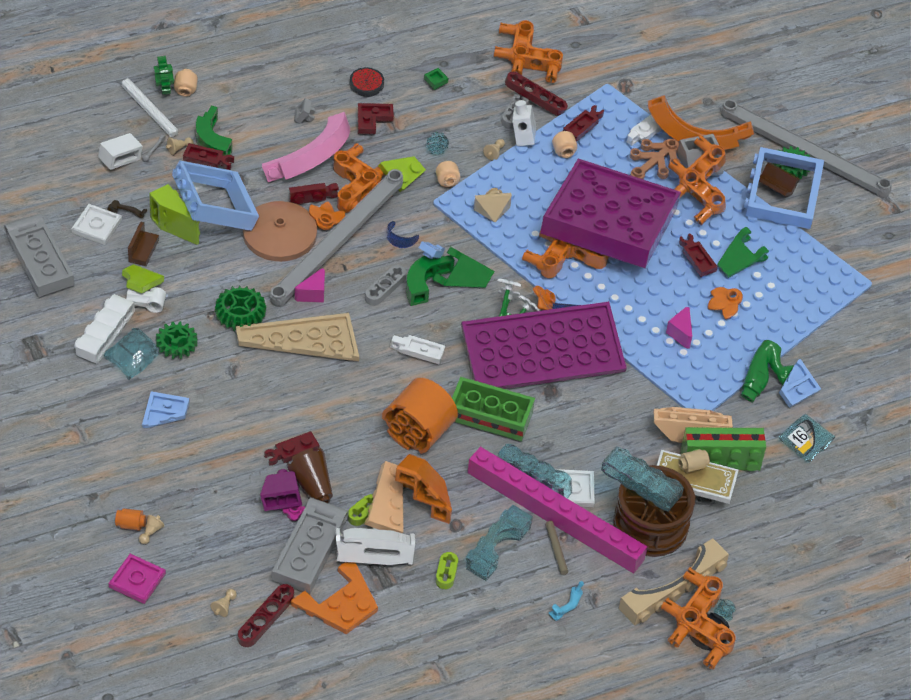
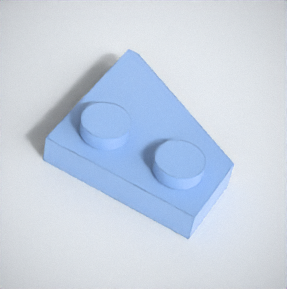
M799 359L792 368L779 394L787 406L791 408L816 394L821 388L802 360Z
M151 391L142 428L185 419L190 403L189 398Z

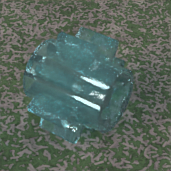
M434 132L431 133L430 138H427L426 144L432 154L437 153L438 155L443 154L444 149L448 148L449 141L444 133Z

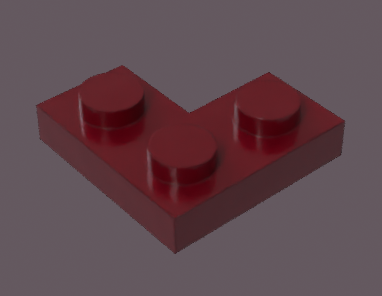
M358 103V134H376V121L393 122V104Z

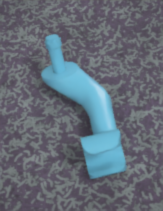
M580 581L577 587L571 588L570 600L566 605L559 607L557 604H554L552 606L553 610L548 614L554 620L561 619L565 613L577 607L583 594L581 587L584 585V582Z

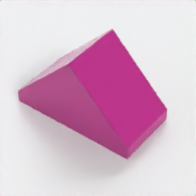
M323 268L295 287L294 299L297 302L324 303L325 270Z
M685 307L668 321L666 334L685 348H690L692 341L690 307Z

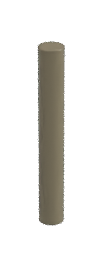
M548 521L545 525L561 575L568 574V568L553 521Z

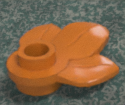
M329 201L323 203L320 207L311 204L309 208L310 215L316 220L317 226L323 230L331 229L333 225L338 224L345 217L344 211L334 212Z
M538 285L535 286L533 291L539 297L537 307L541 310L554 309L556 301L554 293L548 289L544 290Z
M717 287L710 291L713 298L708 303V310H722L725 319L731 318L738 312V305L743 300V294L739 289Z

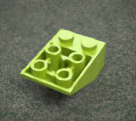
M167 184L150 192V218L159 229L198 245L200 221L192 220L186 204L180 198L177 190H173Z

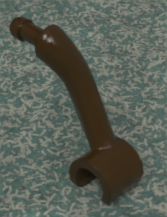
M118 200L112 201L107 208L108 211L117 213L118 209L126 210L139 218H144V214L147 213V209L140 211L136 207L122 205Z

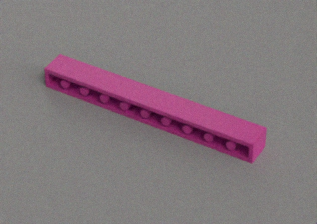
M481 446L470 457L468 474L547 522L553 521L554 526L633 574L644 562L647 551L646 545Z

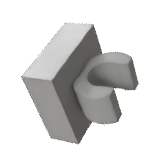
M305 98L296 107L294 121L300 124L304 119L308 122L313 121L315 118L313 114L316 110L311 107L310 100Z

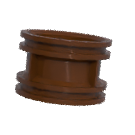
M649 465L634 469L625 476L619 487L613 526L646 545V556L658 557L673 553L683 545L687 538L690 519L695 506L694 490L682 474L671 468Z

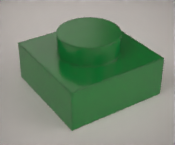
M439 68L424 74V80L434 90L448 83L449 78Z

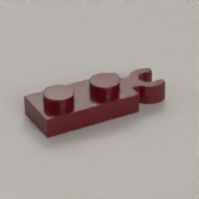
M593 105L590 112L584 110L567 124L563 131L571 132L577 142L599 123V119L604 116V110L596 112L597 105Z
M188 143L183 154V161L216 168L220 165L224 169L231 170L234 156H223V151Z
M325 183L289 187V202L303 204L325 201L326 197L336 198L338 197L337 190H339L337 183H332L328 186Z
M688 234L687 240L680 236L679 244L683 247L682 252L700 277L717 272L718 266L699 241L694 243L692 234Z
M309 431L275 444V450L267 449L264 451V457H273L269 459V466L277 464L278 460H282L283 463L292 461L294 455L304 450L313 448V451H318L320 445L313 433Z

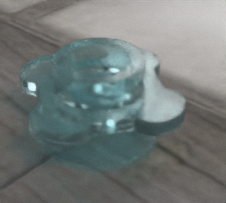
M719 599L714 613L722 616L727 621H731L733 619L732 614L736 611L734 603L728 599Z

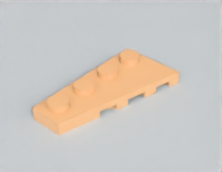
M387 461L381 465L376 482L377 487L373 493V501L369 507V515L364 525L379 530H392L403 533V483L395 481L398 465Z

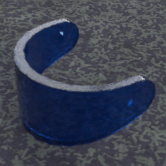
M391 221L387 226V239L393 246L408 248L419 240V235L401 237L394 234L391 230L396 224L395 221Z

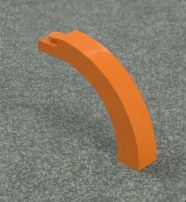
M665 95L648 101V108L656 123L677 141L700 135L714 134L720 146L724 149L739 147V139H748L751 135H754L751 121L728 129L707 130L695 127L682 120L671 109Z

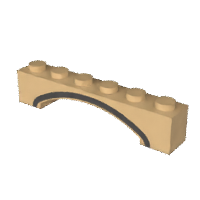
M712 538L698 547L695 557L696 561L691 568L704 577L706 575L711 577L717 571L721 572L726 568L729 554ZM682 575L675 581L658 588L638 590L636 587L621 597L619 610L635 626L640 622L647 621L656 611H662L661 606L666 598L676 602L682 594L687 591L691 592L696 586L683 579L684 575Z

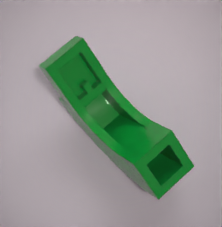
M211 105L203 117L198 116L196 119L197 145L223 151V156L231 155L232 139L220 136L213 131L218 121V107Z
M423 256L412 264L407 274L406 296L410 306L428 302L429 288L426 281L432 278L435 273L440 275L451 273L455 261L453 256H441V258L435 259L434 257L431 259Z

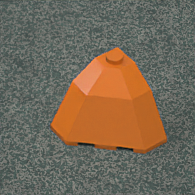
M408 454L396 468L395 481L403 483V487L414 490V500L432 506L431 518L450 524L452 507L445 480L425 459Z

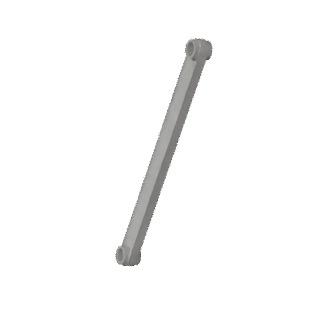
M727 99L722 104L721 115L724 118L731 119L739 124L751 121L755 132L788 149L790 146L793 149L799 147V151L805 150V155L809 154L812 158L824 160L823 167L874 192L880 198L889 196L892 189V182L889 179L882 178L738 105L732 99Z
M393 169L389 171L271 289L270 299L273 305L278 307L285 305L286 301L295 293V287L313 275L402 187L403 175L400 170Z

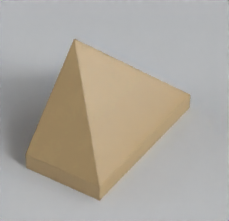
M511 193L475 195L474 211L496 222L510 209L512 195Z

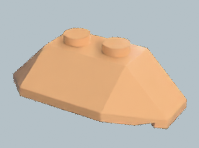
M665 407L657 408L653 411L655 425L671 441L678 443L683 441L685 427H733L732 416L723 415L711 410Z

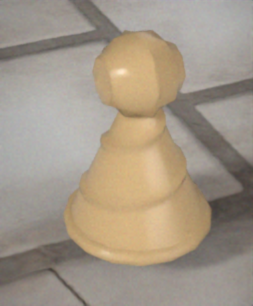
M169 137L166 149L169 150L170 154L174 155L182 147L187 146L188 143L194 144L190 137L186 138L185 141Z
M498 139L495 144L486 145L483 149L486 158L497 160L500 148L505 145L504 140Z
M153 515L147 516L145 533L139 536L140 543L147 544L150 541L149 536L165 526L160 520L161 517L159 515L156 517Z
M228 589L224 598H220L210 604L215 615L228 616L230 600H234L237 596L234 589Z

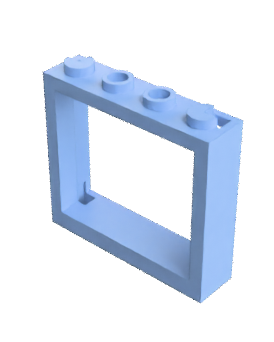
M760 147L759 154L755 153L753 164H756V169L752 168L750 175L753 183H749L747 190L750 198L745 199L746 216L810 229L824 160ZM763 161L814 171L806 213L754 203Z
M179 160L176 168L173 169L172 176L192 220L252 231L259 215L238 172ZM193 182L226 188L236 210L202 204Z

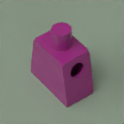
M280 469L277 474L266 476L260 493L264 511L302 506L295 472Z

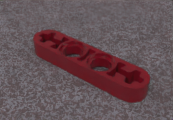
M509 72L507 74L505 85L511 90L556 116L566 112L568 105L562 98L517 72ZM524 87L531 88L532 92L527 91ZM540 96H545L548 100L544 101Z
M282 584L278 586L239 629L238 643L241 646H253L289 607L291 600L294 599V589L291 585ZM281 593H282V594L289 593V596H288V595H284V596L282 597V599H281ZM275 605L278 607V610L270 612L267 610V607ZM257 619H262L266 622L263 626L254 624ZM251 633V638H243V635L248 636Z

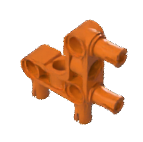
M523 20L518 24L516 23V25L501 22L499 33L513 35L515 38L511 49L495 46L494 57L509 59L513 64L511 72H518L522 75L523 68L547 72L546 81L550 83V78H552L551 83H555L557 73L562 68L563 53L556 49L533 47L534 25L532 22Z
M700 135L699 139L697 138L694 141V144L705 153L688 168H685L677 159H674V164L671 162L668 168L679 176V185L674 190L681 192L680 198L687 192L705 206L694 216L696 222L703 225L712 215L721 214L726 209L723 193L716 186L713 187L706 181L714 172L717 173L726 162L725 149L722 146L711 144ZM721 155V157L715 158L714 156ZM691 178L695 179V181L689 182L688 180ZM715 201H720V202H721V203L718 204V205L713 204Z
M358 143L354 144L347 151L341 150L334 154V172L342 178H347L351 181L350 184L345 185L338 192L337 208L345 213L350 212L385 175L379 167L373 169L356 158L364 151L363 147Z
M540 233L539 237L552 242L544 255L533 253L527 249L522 257L523 261L536 266L545 278L555 277L562 269L566 258L574 257L596 269L604 268L609 256Z
M689 567L683 579L698 587L692 598L683 607L666 598L661 606L662 610L674 616L677 621V628L668 638V642L670 644L675 642L674 646L679 647L687 634L696 638L712 649L706 659H704L703 664L706 667L710 664L709 668L714 670L722 656H727L733 651L736 636L732 630L722 623L718 624L707 617V613L711 607H715L721 596L723 588L721 579L716 576L710 577L706 575L704 577ZM709 587H714V588H716L717 590H716V591H711V590L708 589V588H709ZM686 618H693L695 621L689 622ZM725 639L728 640L730 643L724 644L721 642V640Z

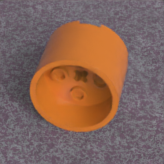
M415 378L382 413V419L386 421L389 427L387 430L389 435L403 448L418 450L420 454L427 452L458 417V410L452 397L440 385L426 378Z

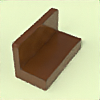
M767 162L759 178V182L784 196L792 195L800 180L798 177L770 162Z
M140 221L128 246V261L147 266L159 241V235L145 232L144 222Z

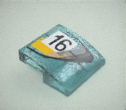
M805 413L788 427L779 439L810 463L820 451L823 452L835 439V436Z

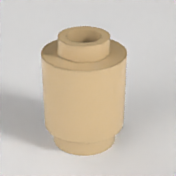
M701 449L682 453L678 459L679 467L685 473L704 469L710 463L707 451Z

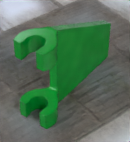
M748 227L740 230L717 264L718 268L727 278L756 262H764L768 259L766 254L769 253V250L765 246L759 248L753 254L744 244L751 239L749 236L751 231Z
M450 246L447 253L458 259L448 278L435 273L432 279L443 286L486 288L495 271Z

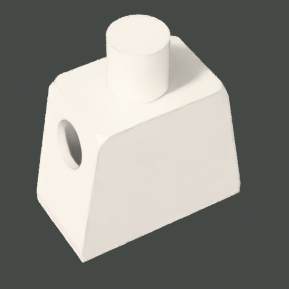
M519 100L515 103L513 112L516 145H534L536 121L532 105H526V101Z

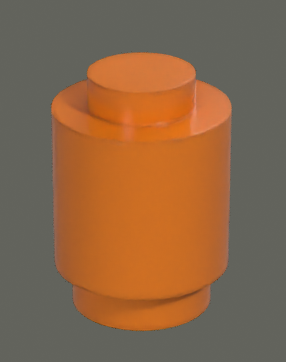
M123 508L116 512L115 525L120 526L121 529L140 531L142 527H145L147 517L144 515L143 510Z

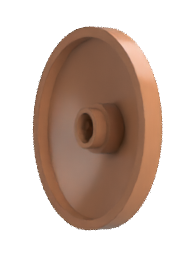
M285 201L268 202L256 207L259 218L252 231L243 229V239L247 247L257 256L271 261L282 262L300 258L312 249L317 238V224L309 211L300 205Z

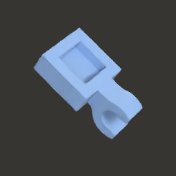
M424 241L419 246L424 251L423 254L431 259L433 257L434 259L441 258L445 248L438 244L433 245L430 242Z

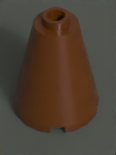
M310 448L292 457L293 462L291 464L287 462L289 472H295L297 482L309 497L329 503L333 494L323 449L318 448L319 451H313V448Z

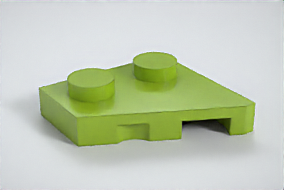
M415 156L383 161L378 165L385 175L393 169L402 172L403 184L398 189L399 192L426 171Z

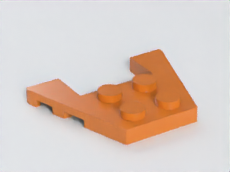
M344 562L338 567V572L349 583L325 601L318 604L306 591H303L291 600V606L296 609L300 608L306 611L307 615L311 617L316 616L324 620L323 623L348 634L378 612V606L357 564L354 562Z

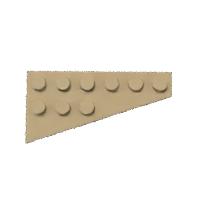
M349 313L251 324V326L243 325V327L236 326L239 346L359 361V353Z

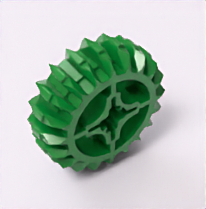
M240 285L238 288L232 286L230 290L225 289L224 293H220L219 298L216 299V318L220 320L221 325L226 326V329L232 327L233 331L236 330V326L243 327V325L251 326V324L262 323L266 316L265 299L261 297L260 292L255 291V288L249 290L248 286L245 288H241Z

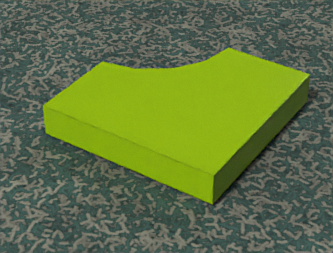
M134 264L122 270V276L128 279L126 287L141 294L164 282L163 275Z

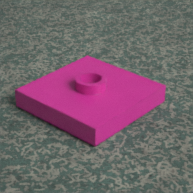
M130 553L108 585L109 588L145 604L165 576L166 570Z

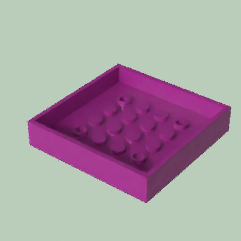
M578 158L545 212L540 234L646 268L677 210L681 192Z

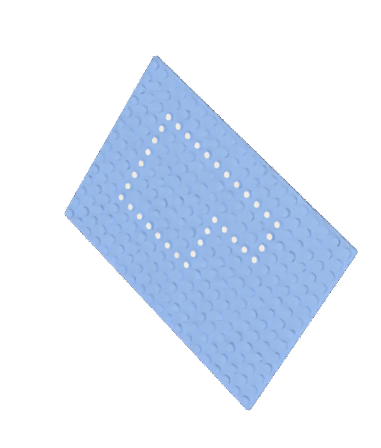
M605 84L565 113L538 129L534 145L513 146L501 154L497 160L494 159L433 201V205L533 287L538 285L544 290L548 289L553 292L556 298L555 304L559 308L609 301L624 360L682 408L714 411L742 389L753 355L764 340H771L777 343L782 349L781 357H783L872 286V282L800 227L746 216L747 208L744 207L745 199L750 198V194L747 193L748 188L725 171L723 174L710 176L706 179L708 183L713 187L716 186L725 196V211L721 214L712 215L703 225H700L699 222H696L694 216L705 206L690 193L686 192L679 199L677 210L646 268L609 257L604 268L596 269L584 264L583 261L569 257L566 258L562 269L555 277L545 278L542 276L541 271L536 266L523 261L522 257L527 249L533 253L544 255L552 242L539 237L543 216L577 159L579 158L630 175L632 169L641 167L649 160H632L630 158L631 149L637 148L641 152L660 151L655 149L649 151L642 150L640 140L633 146L626 142L630 130L650 114L610 84ZM593 105H597L596 112L604 110V116L599 119V123L577 141V150L573 156L563 158L555 153L552 139L557 133L563 131L567 124L584 110L590 112ZM661 130L649 140L652 143H663L667 139L674 138L669 136L664 130ZM666 155L664 159L666 168H668L670 158L669 155ZM658 163L645 173L644 180L671 189H675L679 185V176L671 169H669L666 179L658 177ZM491 188H497L502 193H511L512 195L510 209L496 222L474 211L475 195H485ZM756 195L754 203L770 206ZM715 201L713 204L718 205V204H720L721 202H720V201ZM748 227L751 231V234H749L751 239L744 243L748 249L755 254L759 248L765 246L769 253L766 254L768 256L766 261L756 262L730 278H727L719 268H717V272L700 277L682 252L683 247L679 244V238L682 236L684 240H687L688 234H692L694 243L699 241L717 265L735 236L741 229ZM717 287L736 288L743 294V300L738 305V312L729 319L724 318L722 310H708V303L713 298L710 291ZM685 307H690L692 327L690 348H685L666 334L668 321Z

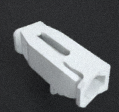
M340 528L335 530L337 561L382 565L413 564L415 534L413 533L406 535L392 530L350 528L344 530L343 534H341Z

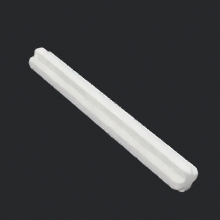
M129 78L123 80L122 87L170 137L177 136L178 129Z

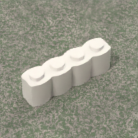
M115 294L110 299L107 298L104 308L96 313L94 321L86 326L84 335L76 340L74 345L76 355L97 364L104 356L106 350L110 348L115 338L121 333L125 324L135 312L134 302Z

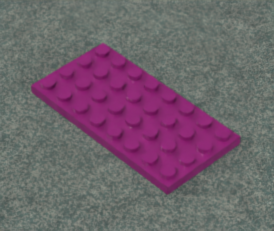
M609 301L461 322L473 380L502 389L626 372L627 369Z

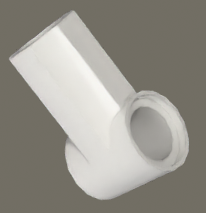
M158 287L151 288L150 291L142 294L128 289L126 299L134 302L135 306L146 307L150 312L159 313L163 309L166 292Z

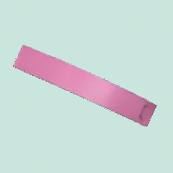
M345 112L328 117L327 126L323 132L303 148L281 158L263 163L262 168L267 181L271 182L283 177L285 179L295 177L316 167L335 154L344 145L350 134V125Z

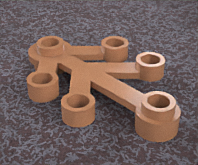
M649 139L642 140V150L649 151L655 149L660 151L641 152L637 148L631 149L630 158L632 160H649L641 167L632 169L630 175L644 180L645 173L658 163L657 175L661 179H666L669 169L666 168L664 157L669 155V164L671 162L674 163V159L680 162L676 155L679 142L674 139H667L663 143H652Z

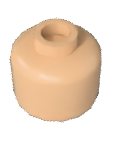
M190 69L178 71L174 79V90L181 96H190L196 91L197 75Z
M561 131L552 139L555 153L560 157L569 158L577 150L575 137L569 131Z
M444 161L436 167L437 180L441 186L450 188L459 183L461 176L458 166L454 162Z

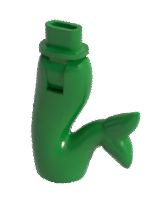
M764 340L753 355L741 396L749 402L753 403L767 386L769 380L768 363L782 386L794 365L782 366V349L777 343L771 340Z

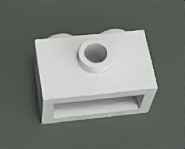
M129 133L100 143L98 158L112 170L140 160L143 146Z

